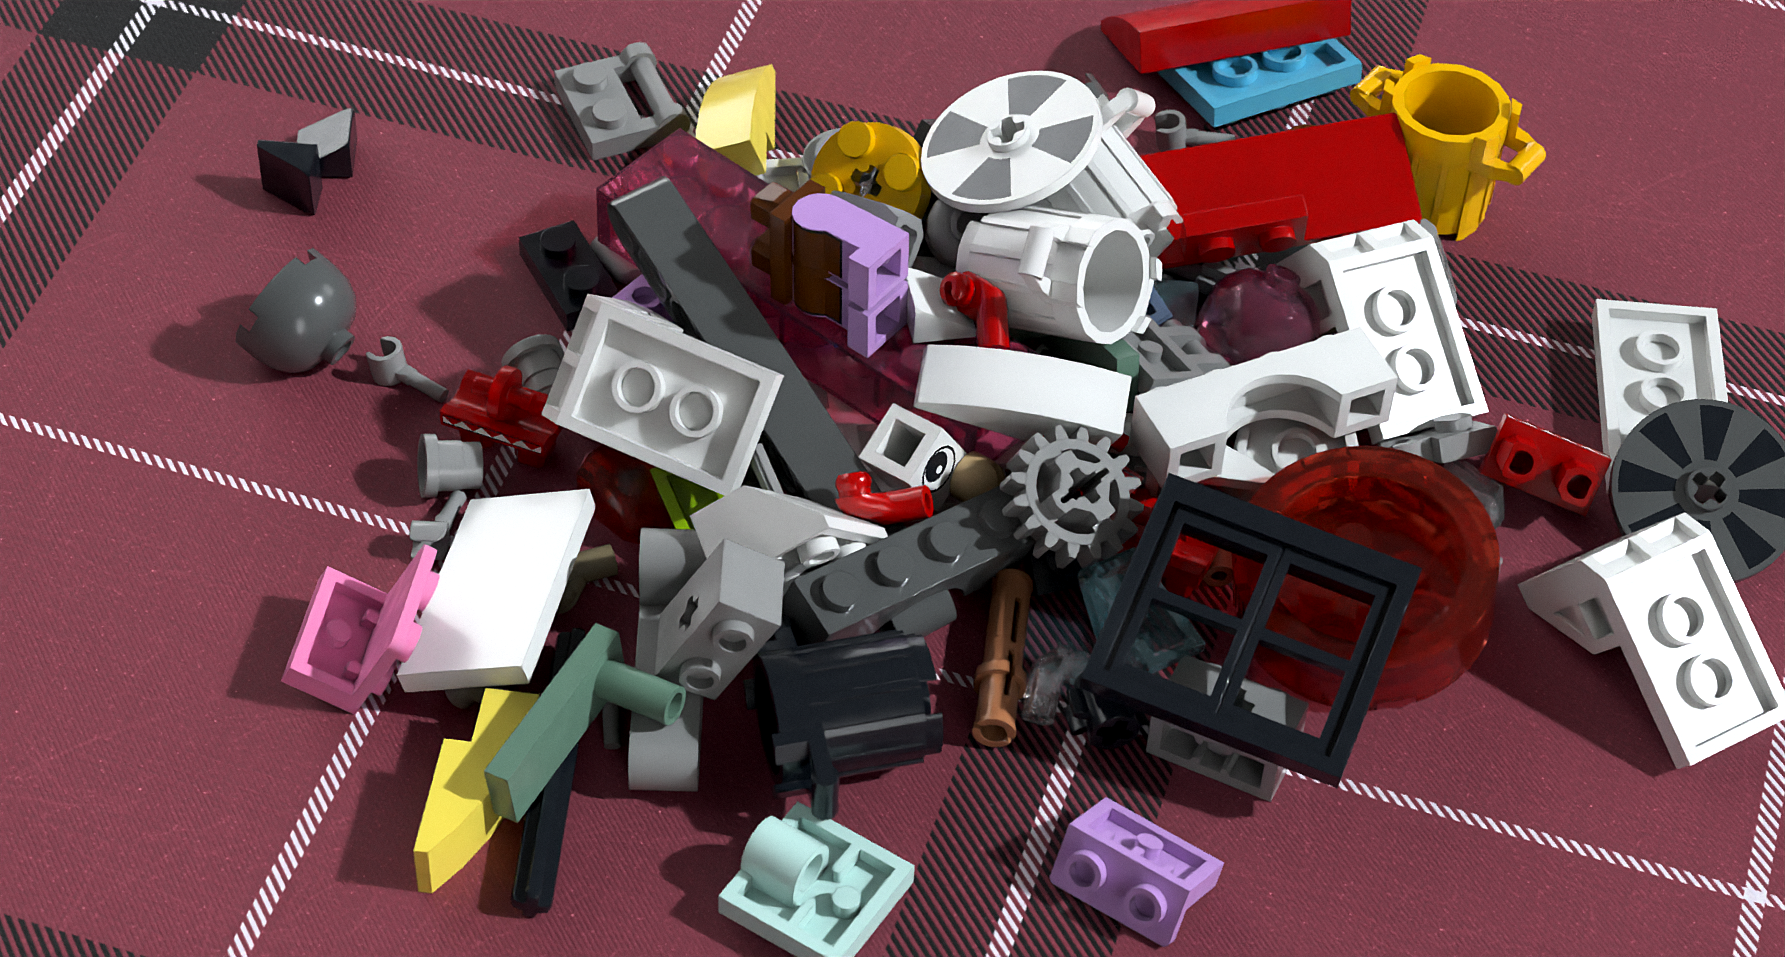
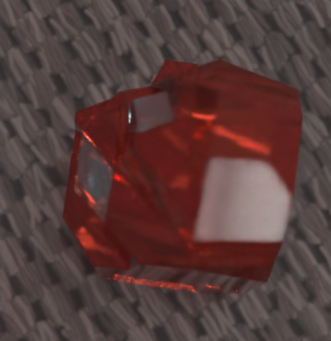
M601 444L588 454L576 473L577 490L590 489L596 504L593 517L622 540L639 545L641 528L675 529L650 473V470L654 467L647 462L604 444Z

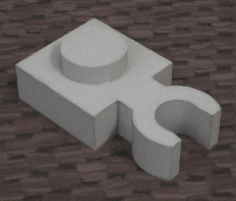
M1453 413L1434 418V428L1414 432L1413 436L1397 437L1377 442L1380 461L1388 467L1393 466L1395 471H1403L1417 468L1430 462L1443 464L1487 454L1496 436L1497 428L1494 425L1473 421L1471 413Z

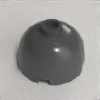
M314 248L307 250L309 263L305 265L295 257L258 295L249 308L258 317L250 332L241 324L236 332L235 342L255 359L275 370L292 374L305 372L315 368L323 360H326L330 365H334L347 353L355 341V336L349 332L356 317V295L352 285L336 265Z

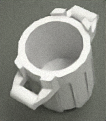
M1123 88L1110 101L1104 94L1096 98L1102 114L1103 132L1099 146L1087 166L1063 188L1033 204L1131 220L1142 231L1149 250V256L1157 258L1174 240V237L1166 227H1168L1172 219L1176 224L1182 223L1183 219L1176 211L1177 205L1173 201L1174 199L1126 139L1145 118L1152 115L1155 110V101L1153 97L1132 88Z
M1035 204L1005 212L989 213L980 222L970 221L958 247L955 268L957 272L970 271L978 274L1004 292L1007 299L1009 328L1100 344H1113L1129 332L1144 334L1151 321L1145 315L1154 280L1162 281V262L1156 257L1149 256V250L1142 231L1131 220Z

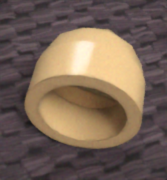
M972 451L965 455L956 466L950 481V494L955 499L965 502L1000 486V483L1006 478L1004 471L993 459L977 451Z

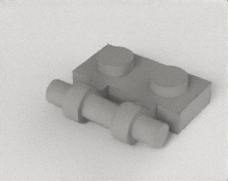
M1145 315L1151 321L1144 334L1129 332L1122 338L1140 354L1139 394L1146 393L1156 387H1166L1192 379L1215 369L1231 367L1221 355L1210 353L1207 350L1205 338L1191 326H1183L1176 319H1170L1160 327L1149 315Z

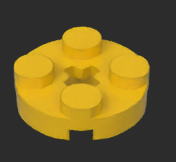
M851 121L844 124L822 146L811 171L810 179L824 186L825 194H830L833 190L862 197L860 193V179L864 172L870 173L876 167L879 170L876 182L882 187L881 191L877 196L866 194L864 198L909 212L919 219H922L931 198V188L925 179L921 166L922 147L907 132L880 122L863 123Z

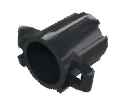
M782 614L779 629L752 658L753 679L743 680L744 698L747 710L756 709L767 765L775 783L771 789L774 800L807 794L813 816L821 820H829L838 813L839 778L920 764L924 762L926 755L941 753L943 745L942 713L931 714L930 694L927 681L937 680L929 648L922 635H915V633L904 635L902 630L897 631L896 629L797 646L791 630V620L788 616Z

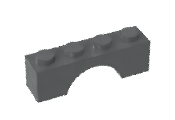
M1000 486L794 579L783 596L782 614L788 616L791 620V630L797 646L873 634L899 613L929 596L948 589L958 588L965 597L990 585L992 578H996V574L1000 570L1017 569L1036 543V540L1031 535L1017 540L1013 534L1022 525L1019 517L1003 516L1002 509L1014 499L1013 495L1000 490Z

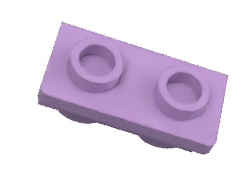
M1105 797L1069 824L1053 866L1050 881L1055 886L1155 943L1166 947L1175 940L1186 910L1216 886L1224 862Z

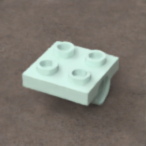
M797 801L782 820L769 816L753 832L744 849L740 871L718 896V912L796 957H854L914 882L915 865L831 819L821 820L813 816L811 808Z

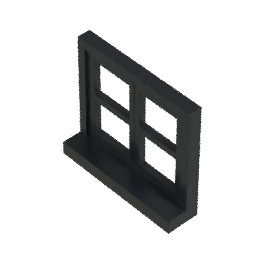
M1168 473L1083 671L1079 688L1338 788L1422 568ZM1181 534L1264 565L1242 619L1159 588V584ZM1287 574L1371 606L1350 661L1265 628ZM1151 604L1235 636L1211 696L1126 664ZM1258 645L1343 677L1320 738L1234 705Z

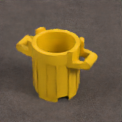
M1421 54L1406 59L1404 71L1376 66L1350 91V99L1368 117L1387 113L1397 114L1406 145L1422 219L1426 218L1436 227L1438 235L1456 233V241L1463 240L1475 232L1479 224L1484 220L1487 207L1491 204L1496 180L1505 181L1514 186L1522 184L1545 160V149L1527 132L1518 127L1522 104L1513 98L1512 102H1510L1501 85L1481 71L1458 64H1431L1432 58ZM1383 92L1382 100L1377 98ZM1504 145L1518 152L1509 163L1501 160Z

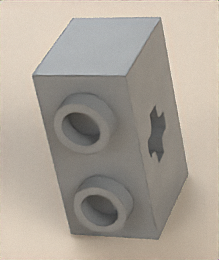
M724 538L660 614L654 675L680 685L688 692L715 700L781 626L785 562Z
M1183 654L1169 680L1211 696L1222 667ZM1244 678L1234 705L1303 732L1309 703L1292 697L1283 690L1269 688ZM1151 716L1146 747L1147 753L1266 801H1272L1288 769Z

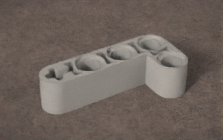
M641 528L639 547L640 606L635 668L652 675L655 674L660 614L707 559L694 529ZM686 691L683 710L678 719L669 726L636 712H631L628 757L629 790L698 792L704 696Z

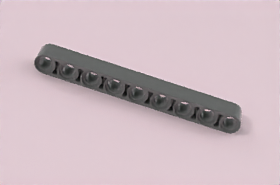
M661 176L608 202L607 212L616 235L674 323L684 329L683 334L784 375L758 444H763L776 476L789 495L805 498L841 512L834 500L839 498L835 487L836 478L847 473L865 471L869 474V472L673 183L666 176ZM871 477V492H882ZM903 522L891 525L873 523L885 528L888 536L906 529ZM945 590L912 605L879 628V631L885 632L897 629V631L902 630L904 635L915 633V635L926 637L955 621L957 618L956 608L949 591Z

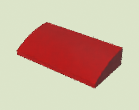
M1198 0L1106 17L1101 20V31L1140 74L1349 36L1351 35V0Z

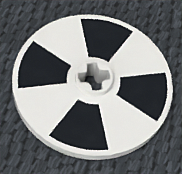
M1026 71L996 78L961 96L938 117L929 130L921 152L923 174L932 192L941 201L962 211L998 213L1031 205L1063 188L1087 166L1101 140L1103 132L1102 114L1096 98L1090 89L1071 76L1052 71Z

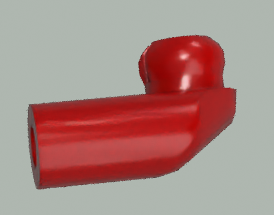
M955 271L947 274L940 284L941 299L946 305L956 306L959 312L976 321L978 347L1010 350L1007 299L1004 292L978 274L970 271L963 273Z
M865 471L842 474L835 480V487L839 498L834 500L837 507L846 515L880 525H891L933 516V498L930 489L926 485L872 493L871 477Z

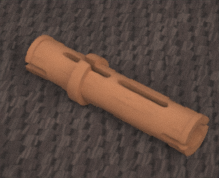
M1017 569L1000 570L996 574V578H992V594L986 627L983 663L977 667L974 673L973 686L978 694L972 734L978 742L990 747L1007 746L1011 743V738L1015 739L1018 700L1024 696L1027 688V674L1023 670L1022 665L1027 637L1030 598L1034 585L1032 578L1027 573Z

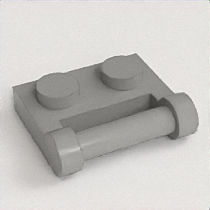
M635 42L624 48L620 55L554 71L555 89L593 161L679 139L690 128L691 123L687 113L680 104L673 102L655 69L657 65L656 57L646 43ZM636 80L654 113L653 116L640 118L623 83Z

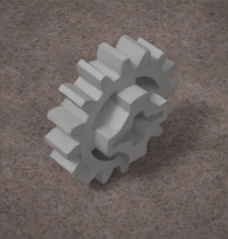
M1056 425L1044 437L1039 433L1033 435L1022 446V449L1007 462L1006 466L1012 473L1000 483V490L1013 495L1014 499L1002 509L1003 516L1019 517L1022 525L1017 528L1013 535L1017 540L1031 535L1036 540L1033 549V556L1036 558H1040L1048 550H1052L1055 552L1058 568H1065L1077 558L1082 569H1088L1101 558L1105 561L1109 560L1123 548L1122 544L1136 534L1138 528L1132 520L1144 511V504L1131 499L1130 494L1142 484L1140 478H1125L1122 469L1128 464L1130 459L1127 455H1121L1113 459L1107 453L1111 443V439L1105 436L1094 445L1089 443L1086 427L1080 426L1068 437L1062 425ZM1078 491L1083 493L1076 500L1072 498L1066 503L1061 502V499L1068 494L1072 496Z

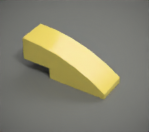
M772 64L723 76L710 84L704 94L699 110L694 155L711 187L766 173L767 151L775 149V70Z
M485 688L471 742L443 739L413 850L418 892L433 893L477 853L504 819V817L495 814L493 811L484 770L538 700L539 694Z

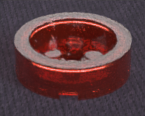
M1378 446L1334 448L1312 454L1286 466L1265 482L1248 503L1422 568L1368 711H1376L1377 704L1396 702L1412 697L1415 698L1416 702L1427 699L1458 680L1479 657L1487 643L1495 617L1500 567L1499 543L1493 523L1481 501L1467 485L1447 469L1419 455L1398 449ZM1232 553L1233 606L1236 617L1242 619L1264 565ZM1287 574L1265 628L1350 661L1371 606ZM1260 645L1257 646L1253 658L1268 675L1295 694L1332 707L1343 677Z

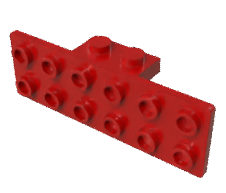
M1396 113L1140 155L1141 159L1174 199L1173 201L1177 205L1176 211L1183 219V222L1178 224L1172 219L1171 223L1166 227L1174 237V240L1157 257L1162 262V269L1202 262L1215 263L1232 257L1261 252H1280L1291 247L1313 244L1413 219L1420 224L1422 219L1406 145Z

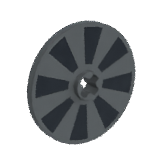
M1712 399L1684 400L1666 405L1642 419L1624 439L1611 468L1609 498L1614 520L1622 536H1625L1679 514L1686 513L1711 532L1734 583L1755 576L1770 566L1785 550V441L1759 416L1742 407L1724 401ZM1710 480L1718 487L1714 494L1716 501L1709 499L1704 504H1701L1693 497L1698 490L1694 482L1703 485Z

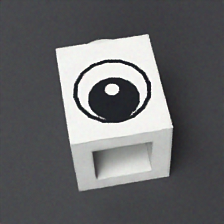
M893 403L858 458L886 485L894 490L922 485L928 486L933 498L934 511L938 512L950 494V481L953 472L967 453L942 427Z

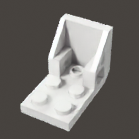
M1414 219L1309 244L1256 275L1258 279H1263L1266 282L1264 299L1312 338L1361 327L1397 375L1398 380L1389 421L1367 428L1372 445L1387 439L1404 437L1414 432L1434 428V418L1453 413H1471L1472 418L1489 412L1434 238Z
M587 294L542 415L557 425L724 496L740 488L784 375L683 334L684 329L641 305L627 300Z
M1682 513L1619 537L1517 584L1530 610L1593 655L1619 646L1621 647L1676 769L1691 766L1785 719V692L1711 532L1688 514Z

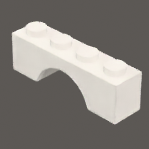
M1357 327L1338 334L1325 335L1312 342L1279 352H1270L1260 358L1224 369H1215L1192 379L1166 387H1156L1146 393L1136 395L1129 440L1161 488L1165 483L1168 473L1196 483L1222 474L1227 439L1236 430L1254 421L1271 418L1296 420L1312 425L1332 438L1389 421L1398 377L1362 328Z

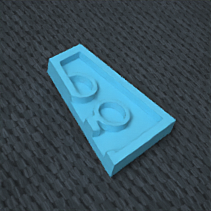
M1332 38L1262 51V53L1246 54L1160 70L1158 74L1211 126L1217 127L1234 124L1240 119L1269 110L1282 109L1289 104L1314 96L1331 94L1337 89L1359 83L1362 76V62L1340 42Z

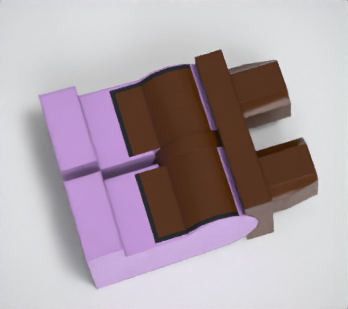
M811 179L795 192L776 182H771L752 198L750 202L751 219L769 228L756 239L751 249L752 265L770 275L771 298L783 305H787L793 299L795 306L803 313L810 316L826 317L847 330V346L866 358L870 357L907 324L908 282L904 279L908 276V232L837 196L825 194V187Z

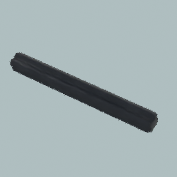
M573 628L572 632H561L557 636L548 685L585 638L584 629ZM580 739L525 813L510 899L512 906L522 910V915L527 917H534L536 913H548L553 906Z

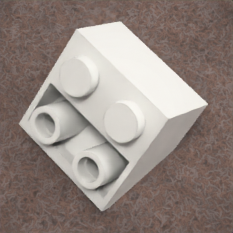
M746 485L690 515L706 558L711 555L725 538L785 562L783 596L794 579L888 537L885 528L846 515L814 501Z

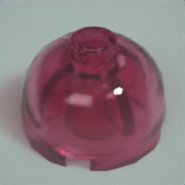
M1269 264L1266 269L1245 268L1236 270L1214 284L1203 301L1194 325L1201 324L1198 332L1205 338L1207 347L1227 361L1237 365L1260 358L1270 352H1279L1320 338V311L1309 292L1299 285L1301 278L1295 272L1280 265Z

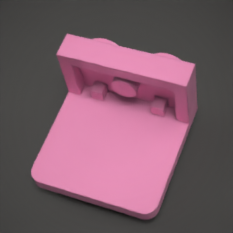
M424 544L388 594L327 566L316 584L281 682L354 715L370 693L381 696L392 678L397 660L406 663L420 638L422 626L413 621L417 610L423 611L427 607L439 582L440 575L431 571L437 549Z

